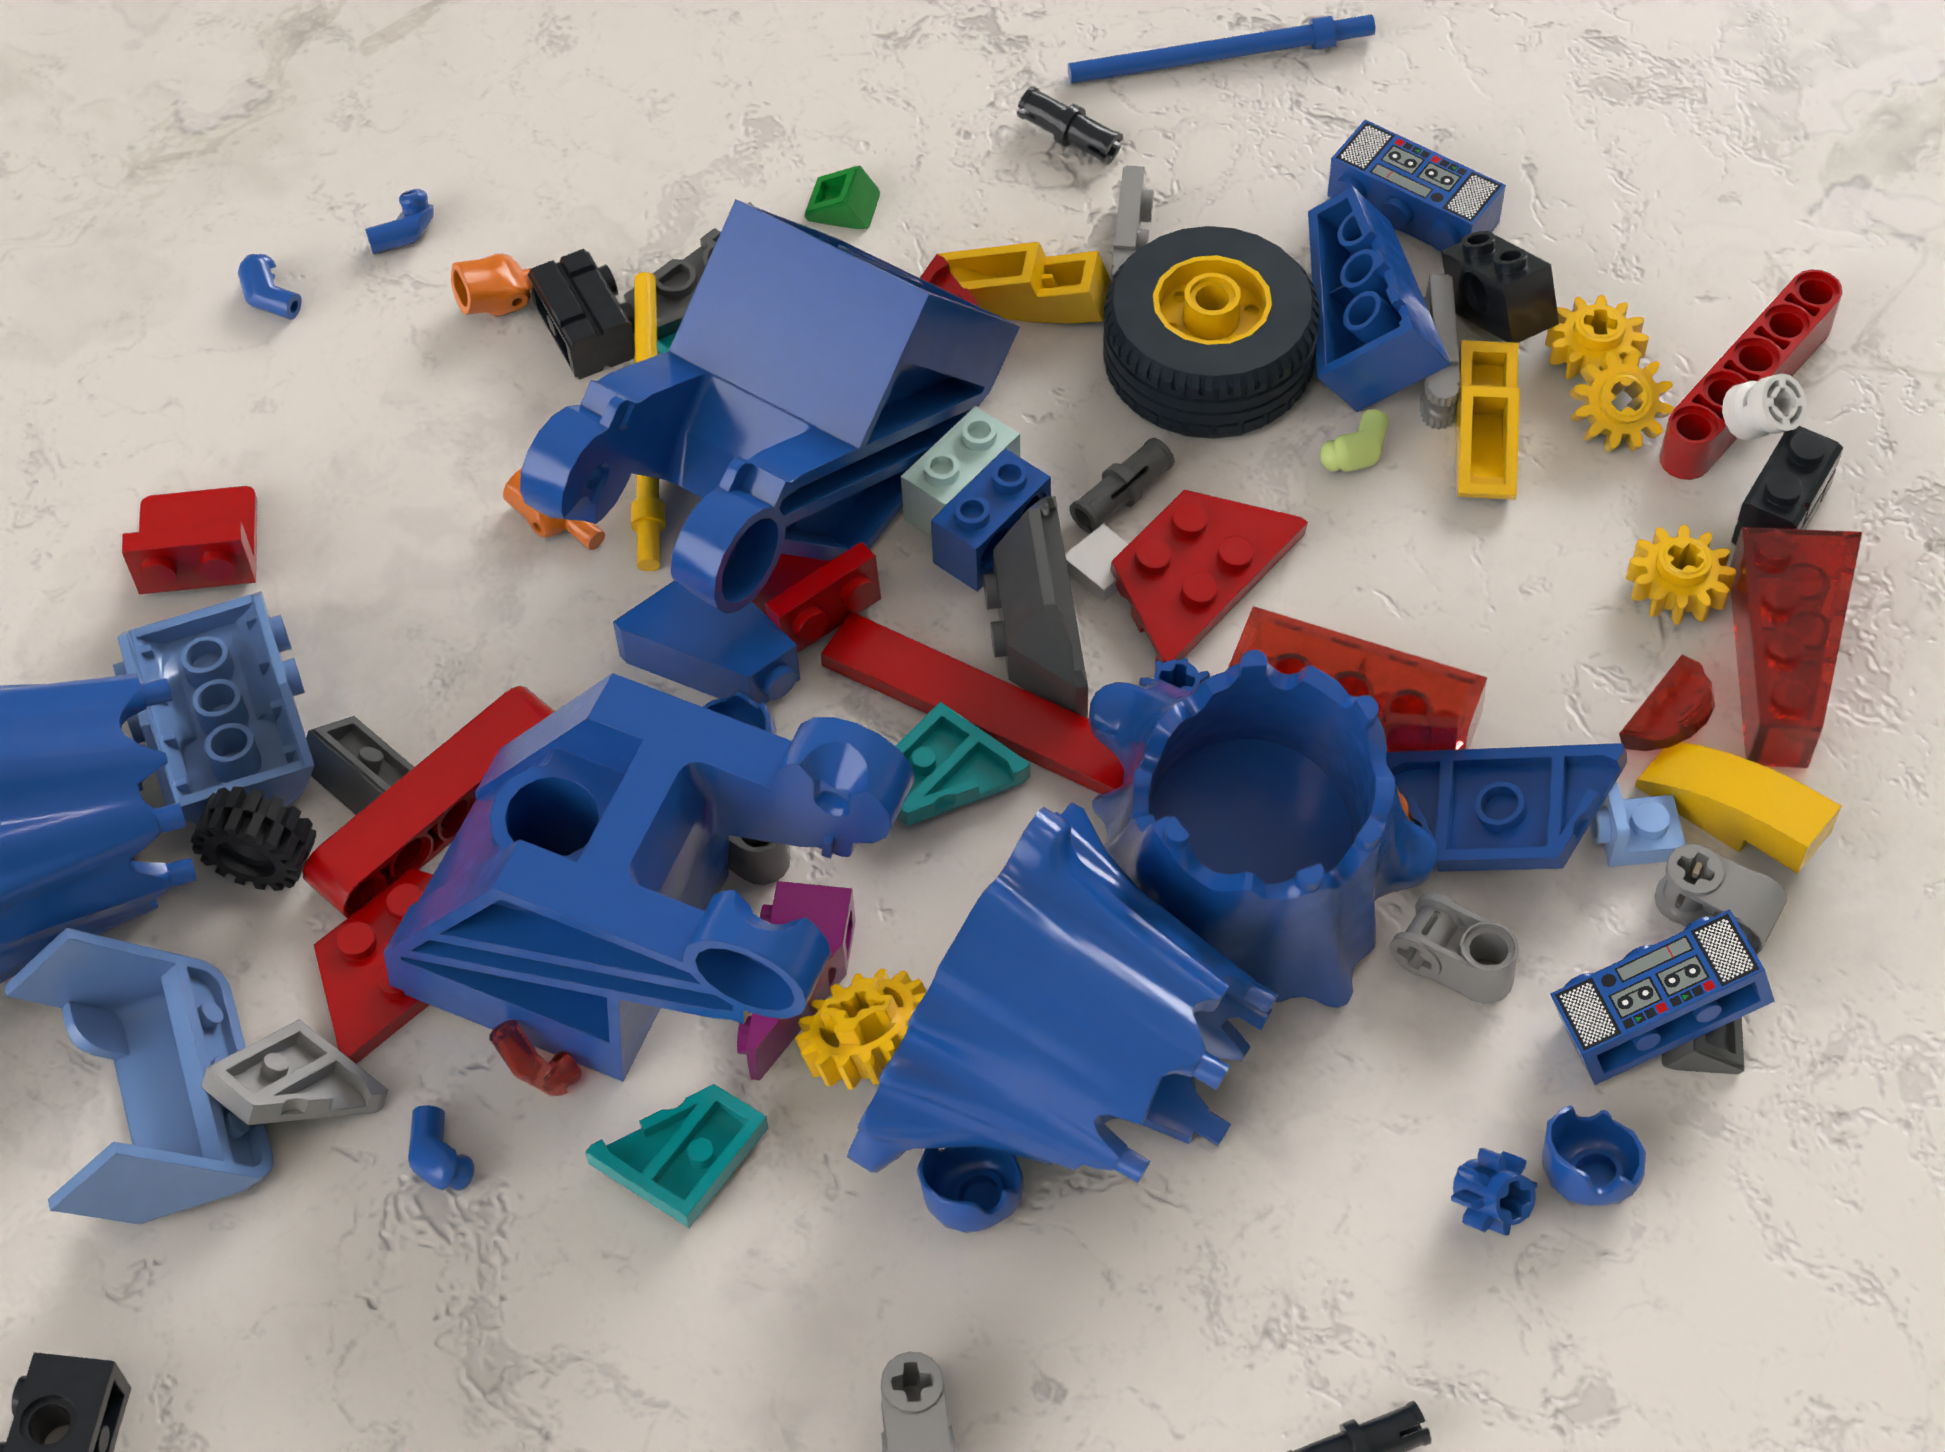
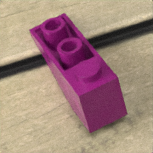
M777 881L773 905H762L760 918L771 924L783 925L804 917L809 919L827 938L831 955L802 1014L785 1019L770 1018L752 1013V1016H748L744 1024L739 1023L737 1053L747 1056L751 1080H761L802 1030L798 1023L800 1018L815 1014L811 1006L812 1001L826 1000L831 995L830 987L834 984L839 985L847 975L856 922L852 888Z

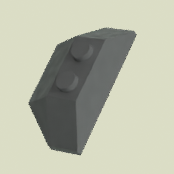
M1056 496L1043 497L1031 506L993 549L994 573L983 574L987 610L998 609L999 621L990 622L994 657L1005 656L1008 679L1032 694L1088 719V681Z

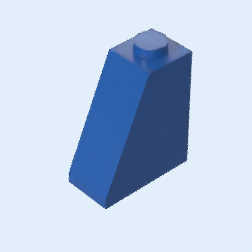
M674 580L613 621L619 655L627 664L719 699L728 698L736 692H742L759 704L764 702L766 704L770 700H777L785 696L793 688L794 684L800 680L797 645L752 601L739 611L726 614L695 597Z

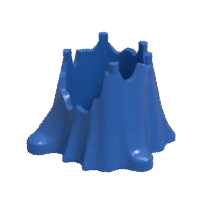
M1259 650L1247 651L1243 655L1241 663L1231 666L1225 672L1205 679L1191 692L1163 680H1154L1144 687L1124 682H1114L1103 686L1095 693L1090 702L1088 723L1092 734L1117 756L1125 772V781L1121 787L1098 795L1092 800L1093 811L1104 823L1107 831V838L1104 844L1107 852L1141 891L1248 973L1256 982L1278 994L1275 1002H1283L1290 998L1306 997L1333 1008L1347 1005L1354 992L1352 985L1353 970L1356 964L1375 948L1376 919L1374 901L1389 893L1422 885L1431 877L1438 863L1439 855L1435 839L1427 830L1408 820L1402 809L1395 777L1386 762L1387 744L1383 726L1377 717L1379 712L1377 701L1366 695L1359 697L1349 695L1337 680L1311 665L1306 666L1298 673L1290 675L1280 673L1268 664L1266 655Z
M137 674L48 684L0 685V984L15 976L66 928L95 935L102 934L158 909L156 899L169 891L171 887L197 881L192 858L167 864L137 862L134 860V856L151 844L160 834L186 828L180 802L153 808L143 800L140 791L143 790L142 781L167 764L166 753L138 744L126 736L121 729L128 718L147 709V707L172 701L167 678L140 683Z
M1072 802L1061 815L1058 812L1054 813L1042 807L1026 827L1000 874L984 890L973 906L939 964L929 989L908 1021V1029L901 1044L879 1077L880 1084L878 1090L858 1124V1132L848 1151L847 1158L869 1172L877 1173L911 1149L983 1147L1049 1165L1055 1163L1072 1170H1076L1082 1165L1096 1169L1116 1170L1138 1184L1151 1161L1127 1147V1144L1111 1131L1105 1123L1111 1119L1121 1118L1143 1125L1187 1144L1190 1143L1195 1133L1216 1146H1219L1231 1123L1209 1110L1208 1106L1196 1092L1194 1079L1196 1078L1217 1090L1230 1069L1228 1064L1219 1059L1242 1061L1251 1047L1228 1019L1239 1017L1262 1030L1273 1011L1271 1007L1278 994L1256 982L1248 973L1141 891L1104 848L1082 807Z

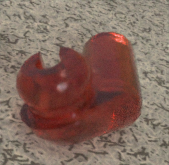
M516 1020L502 1022L489 1035L491 1043L512 1074L551 1097L568 1094L567 1088L579 1082L582 1077L580 1067L567 1052H558L547 1063L538 1054Z

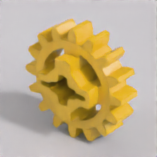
M879 969L873 978H864L861 973L855 974L851 986L844 989L842 986L834 984L830 987L831 998L812 1001L811 1006L815 1015L800 1018L798 1023L803 1033L796 1036L795 1040L814 1078L821 1076L828 1087H832L843 1078L847 1089H854L861 1078L870 1079L873 1085L880 1083V1075L901 1044L908 1029V1021L927 992L920 979L911 981L907 971L904 970L897 973L892 979L889 978L886 969Z

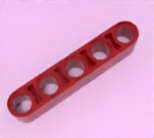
M1815 269L1802 271L1796 275L1676 406L1669 416L1659 454L1660 464L1668 474L1685 480L1700 478L1710 470L1735 442L1737 437L1729 431L1722 413L1724 397L1731 387L1750 381L1758 382L1761 378L1780 373L1793 377L1827 339L1843 294L1842 285L1835 276L1826 271Z
M524 686L513 687L505 692L311 853L302 871L303 879L346 918L350 917L411 868L420 870L452 843L475 803V791L499 749L554 713L555 710Z

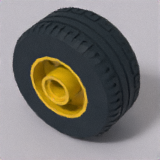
M1203 226L1185 228L1159 236L1127 258L1115 272L1113 280H1111L1106 291L1103 359L1108 380L1114 386L1116 394L1120 396V399L1142 418L1167 431L1188 437L1214 439L1239 436L1262 428L1289 411L1294 406V403L1302 397L1312 378L1320 311L1313 283L1300 264L1282 248L1253 233L1235 228Z

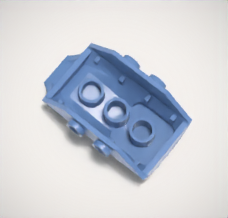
M262 591L122 632L117 637L123 662L113 664L115 676L137 674L140 683L167 678L172 701L149 706L147 709L128 718L127 722L135 742L138 744L146 742L148 748L166 753L168 762L156 771V775L166 805L180 802L186 822H193L197 825L210 795L213 792L216 794L217 790L223 787L227 788L230 792L233 786L243 787L247 794H251L252 789L264 791L263 797L272 800L274 795L283 799V807L294 803L303 794L312 774L314 762L294 696L305 693L295 659L292 658L285 661L282 659L281 652L292 649L281 614L273 617L269 616Z

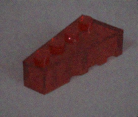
M1741 528L1730 567L1736 569V576L1731 589L1745 757L1747 760L1769 767H1809L1824 725L1862 532Z
M1255 606L1252 607L1228 666L1229 669L1231 666L1241 663V659L1247 651L1259 650L1266 655L1268 664L1280 673L1288 675L1298 673L1306 666L1311 665L1337 680L1349 695L1355 697L1366 695L1374 698L1379 706L1377 717L1384 729L1387 752L1469 749L1483 712L1487 677Z

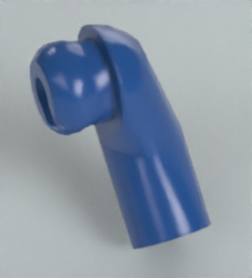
M431 1105L417 1106L412 1111L408 1151L410 1168L421 1179L439 1190H444L447 1187L456 1191L465 1189L472 1181L474 1163L469 1156L457 1155L454 1148L443 1142L445 1111Z

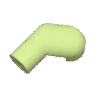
M1380 410L1364 411L1361 416L1358 432L1339 435L1335 441L1330 440L1323 444L1320 450V459L1323 466L1332 472L1340 469L1344 472H1349L1375 465L1381 456L1389 425L1388 416Z

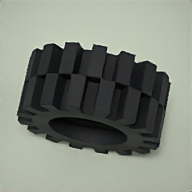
M233 786L231 792L225 787L218 789L216 794L213 792L208 799L190 842L193 843L192 850L194 854L202 855L200 861L206 866L216 865L215 873L222 877H225L227 874L235 876L234 882L243 886L246 881L253 882L254 888L265 890L267 884L274 891H281L284 886L289 889L295 886L317 836L316 830L311 829L313 823L310 819L299 818L302 811L295 806L285 808L282 806L283 799L275 795L272 800L263 797L264 791L252 789L251 794H247L243 787Z

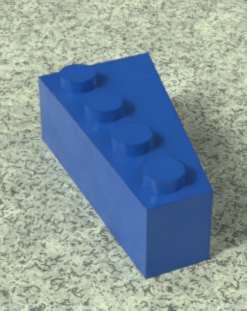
M1353 186L1309 210L1311 274L1320 309L1316 344L1318 379L1356 412H1359L1452 365L1392 223Z

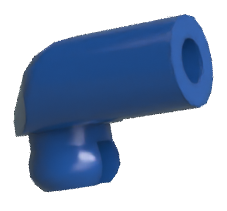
M412 189L400 195L399 202L403 211L396 220L365 228L373 254L409 245L420 239L434 217V207L428 203V195L424 190Z
M266 254L247 255L240 263L237 272L246 302L252 307L293 320L301 309V296L298 293L275 286L273 280L275 274L271 272V269L275 268L276 264L271 257Z

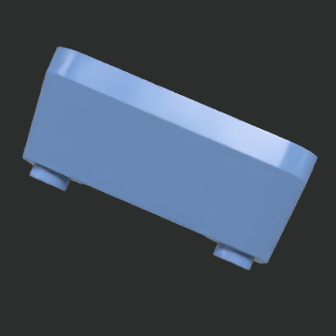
M66 928L4 985L7 997L61 1008L69 1038L78 1049L97 1057L114 1060L132 1145L112 1142L48 1198L50 1211L143 1224L247 1191L271 1171L273 1167V1154L265 1124L247 1125L201 1088L207 1067L246 1047L231 987L224 975L212 964L197 958Z

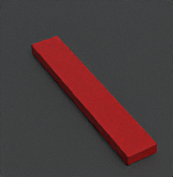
M852 611L821 652L822 666L926 714L939 702H942L1023 759L1099 794L1116 790L1123 784L1124 769L1121 762L1109 748L1100 743L1092 734L1088 723L1089 719Z

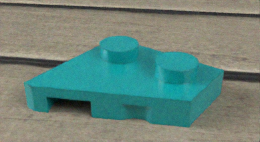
M939 702L895 745L912 765L915 779L897 819L906 826H910L1023 784L1030 778V763L951 708Z
M712 1084L686 1097L684 1102L676 1108L662 1109L639 1120L640 1129L608 1145H605L603 1139L591 1144L585 1151L588 1164L687 1228H690L769 1127L767 1116L719 1086Z

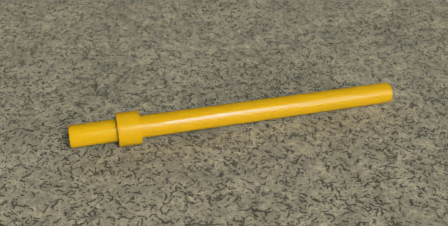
M641 272L634 276L635 363L657 355L656 276L649 272ZM636 474V500L631 503V528L637 532V567L642 571H655L660 568V532L666 526L665 503L659 499V479Z

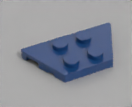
M1623 743L1387 752L1386 762L1395 777L1400 793L1408 803L1409 812L1415 824L1427 830L1436 841L1439 849L1438 863L1436 865L1438 872L1563 869L1626 766L1627 752Z

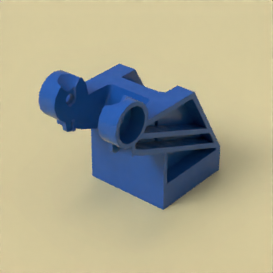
M735 199L669 351L613 371L597 381L591 380L580 405L566 406L552 415L538 431L527 451L521 470V495L525 504L550 518L586 521L594 524L600 522L617 503L631 474L663 479L700 496L703 499L692 510L678 535L672 553V578L692 595L726 614L739 611L750 603L765 586L781 554L832 561L861 541L869 549L872 548L903 507L901 476L975 406H980L990 393L1020 326L836 237Z
M612 673L499 749L475 791V803L419 901L408 908L383 952L389 984L392 987L404 990L405 995L623 1082L661 1008L715 1019L734 1020L741 1024L745 1023L750 1012L765 1017L785 1019L800 1015L804 1011L831 955L828 940L817 926L806 917L783 925L771 924L753 914L751 906L736 890L720 892L729 876V835L797 847H817L822 849L821 855L831 859L833 854L849 857L857 843L872 844L887 838L915 781L912 765L900 749L882 735L855 722L835 717H814L800 724L791 741Z

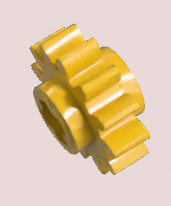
M1599 295L1595 304L1589 306L1583 298L1575 297L1572 312L1567 308L1558 307L1559 325L1547 330L1545 345L1551 348L1549 362L1553 365L1567 363L1565 378L1569 380L1576 377L1578 373L1581 374L1580 370L1588 363L1596 365L1603 371L1600 366L1601 356L1607 351L1611 350L1616 355L1618 363L1622 364L1624 357L1634 349L1637 350L1639 355L1637 363L1639 367L1640 359L1645 357L1649 336L1642 333L1644 318L1631 317L1627 319L1628 303L1623 302L1613 308L1607 305V299L1604 295Z
M1634 349L1624 357L1622 364L1618 363L1616 355L1611 350L1604 353L1600 360V366L1603 371L1594 364H1586L1580 372L1583 379L1589 385H1575L1569 392V395L1576 400L1584 401V405L1572 413L1570 416L1571 420H1589L1591 426L1586 429L1583 438L1586 441L1592 440L1600 433L1606 435L1604 441L1606 452L1613 451L1620 444L1621 438L1625 439V443L1631 451H1636L1643 443V436L1640 431L1645 436L1655 439L1661 435L1663 429L1654 417H1667L1674 410L1672 405L1667 402H1661L1659 399L1660 396L1673 387L1672 382L1661 381L1655 383L1652 378L1657 373L1660 363L1654 361L1643 369L1637 366L1639 355L1637 350ZM1624 391L1632 400L1627 404L1628 407L1619 411L1613 406L1612 401L1617 397V394Z
M1684 524L1679 527L1676 537H1670L1666 530L1657 527L1652 543L1648 540L1639 539L1636 542L1633 558H1630L1626 572V579L1634 583L1631 594L1632 600L1642 601L1650 598L1652 601L1649 615L1654 617L1659 615L1663 609L1672 612V621L1676 625L1682 622L1685 612L1691 611L1698 621L1705 622L1710 606L1723 610L1736 576V569L1726 566L1731 552L1729 548L1711 550L1709 547L1712 533L1706 532L1697 540L1689 537L1690 530Z

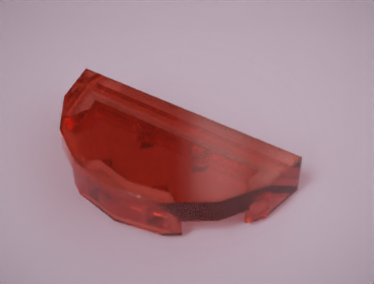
M1681 655L1619 733L1621 743L1624 744L1625 749L1651 751L1669 748L1691 738L1707 724L1715 708L1714 690L1712 682L1704 673L1700 662L1685 655Z

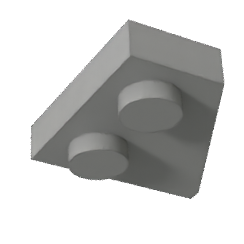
M300 1019L207 1067L201 1088L247 1125L376 1113L383 1109L389 1091Z

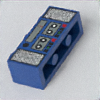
M1365 119L1331 158L1327 196L1333 198L1353 186L1392 223L1395 230L1404 232L1433 246L1438 251H1442L1460 243L1470 233L1489 231L1492 233L1500 223L1506 185Z
M1730 909L1714 917L1697 919L1690 923L1682 932L1655 945L1640 946L1629 952L1623 960L1595 973L1578 975L1568 981L1563 988L1550 993L1560 1019L1594 1085L1775 1002L1766 971Z

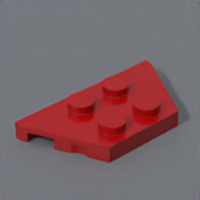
M1184 489L1111 561L1110 571L1116 579L1115 586L1120 596L1129 602L1131 606L1130 615L1139 632H1146L1157 653L1155 662L1160 660L1165 663L1185 658L1305 535L1308 521L1299 516Z
M411 868L314 944L338 1050L356 1064L429 1006L427 1003L405 995L404 990L390 986L383 952L408 908L419 901L434 874Z

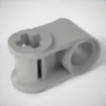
M1685 844L1672 852L1667 861L1666 875L1658 882L1654 895L1656 906L1660 912L1669 920L1686 927L1697 919L1714 917L1730 909L1756 955L1762 951L1787 903V894L1777 881L1765 874L1751 871L1699 844ZM1697 862L1702 863L1699 874L1693 873ZM1680 893L1686 896L1682 906L1676 904Z
M1435 892L1422 894L1415 905L1416 916L1406 931L1397 933L1389 945L1390 953L1394 959L1410 972L1422 977H1428L1465 995L1471 1001L1486 1004L1504 999L1511 992L1514 983L1519 950L1518 941L1513 932L1503 924L1493 922L1460 906L1445 895ZM1490 960L1497 963V965L1487 966L1477 961Z
M909 1351L895 1356L887 1363L881 1378V1409L884 1432H881L882 1452H955L952 1425H949L944 1378L940 1366L933 1358L921 1352ZM910 1385L917 1386L921 1400L916 1402L907 1401L904 1387Z

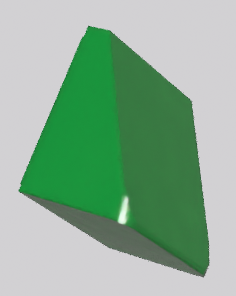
M854 166L820 176L816 180L804 217L809 222L852 229H867L870 227L880 197L879 188L861 166Z

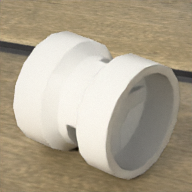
M1780 373L1761 378L1758 382L1750 381L1731 387L1724 397L1722 413L1729 431L1738 439L1749 441L1768 436L1770 433L1778 434L1796 429L1803 422L1806 415L1807 401L1804 390L1799 382L1791 375Z

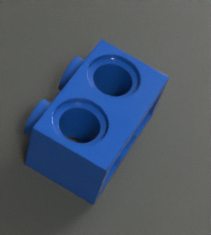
M1005 448L931 519L933 563L978 592L984 586L983 574L994 573L993 549L1031 506L1043 497L1051 496V476Z

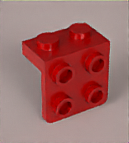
M237 486L145 497L140 503L139 532L123 533L122 554L139 595L256 583L258 499L255 490L250 486Z
M862 541L832 561L781 554L767 583L752 602L797 645V653L841 626L851 611L859 614L881 600L876 555Z

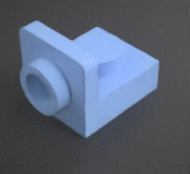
M1618 782L1614 784L1590 824L1595 844L1603 843L1609 867L1667 862L1669 856L1676 848L1686 844L1673 795L1622 799Z

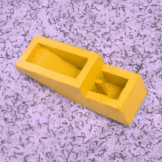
M1030 242L937 253L945 258L953 276L963 289L967 287L978 302L979 307L1003 319L1066 324L1103 322L1106 291L1111 279L1098 251L1046 257L1040 242Z
M1461 340L1459 348L1461 388L1459 398L1456 400L1457 497L1515 500L1517 497L1520 388L1517 387L1519 343Z
M1670 740L1637 778L1635 787L1651 797L1673 795L1679 815L1737 852H1740L1747 843H1750L1797 874L1831 834L1842 807L1812 788L1766 766L1720 750Z

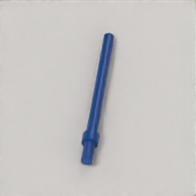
M1372 14L1333 20L1332 16L1312 18L1309 20L1308 25L1071 62L1067 64L1070 84L1310 45H1312L1313 50L1331 48L1336 46V41L1375 35V20Z

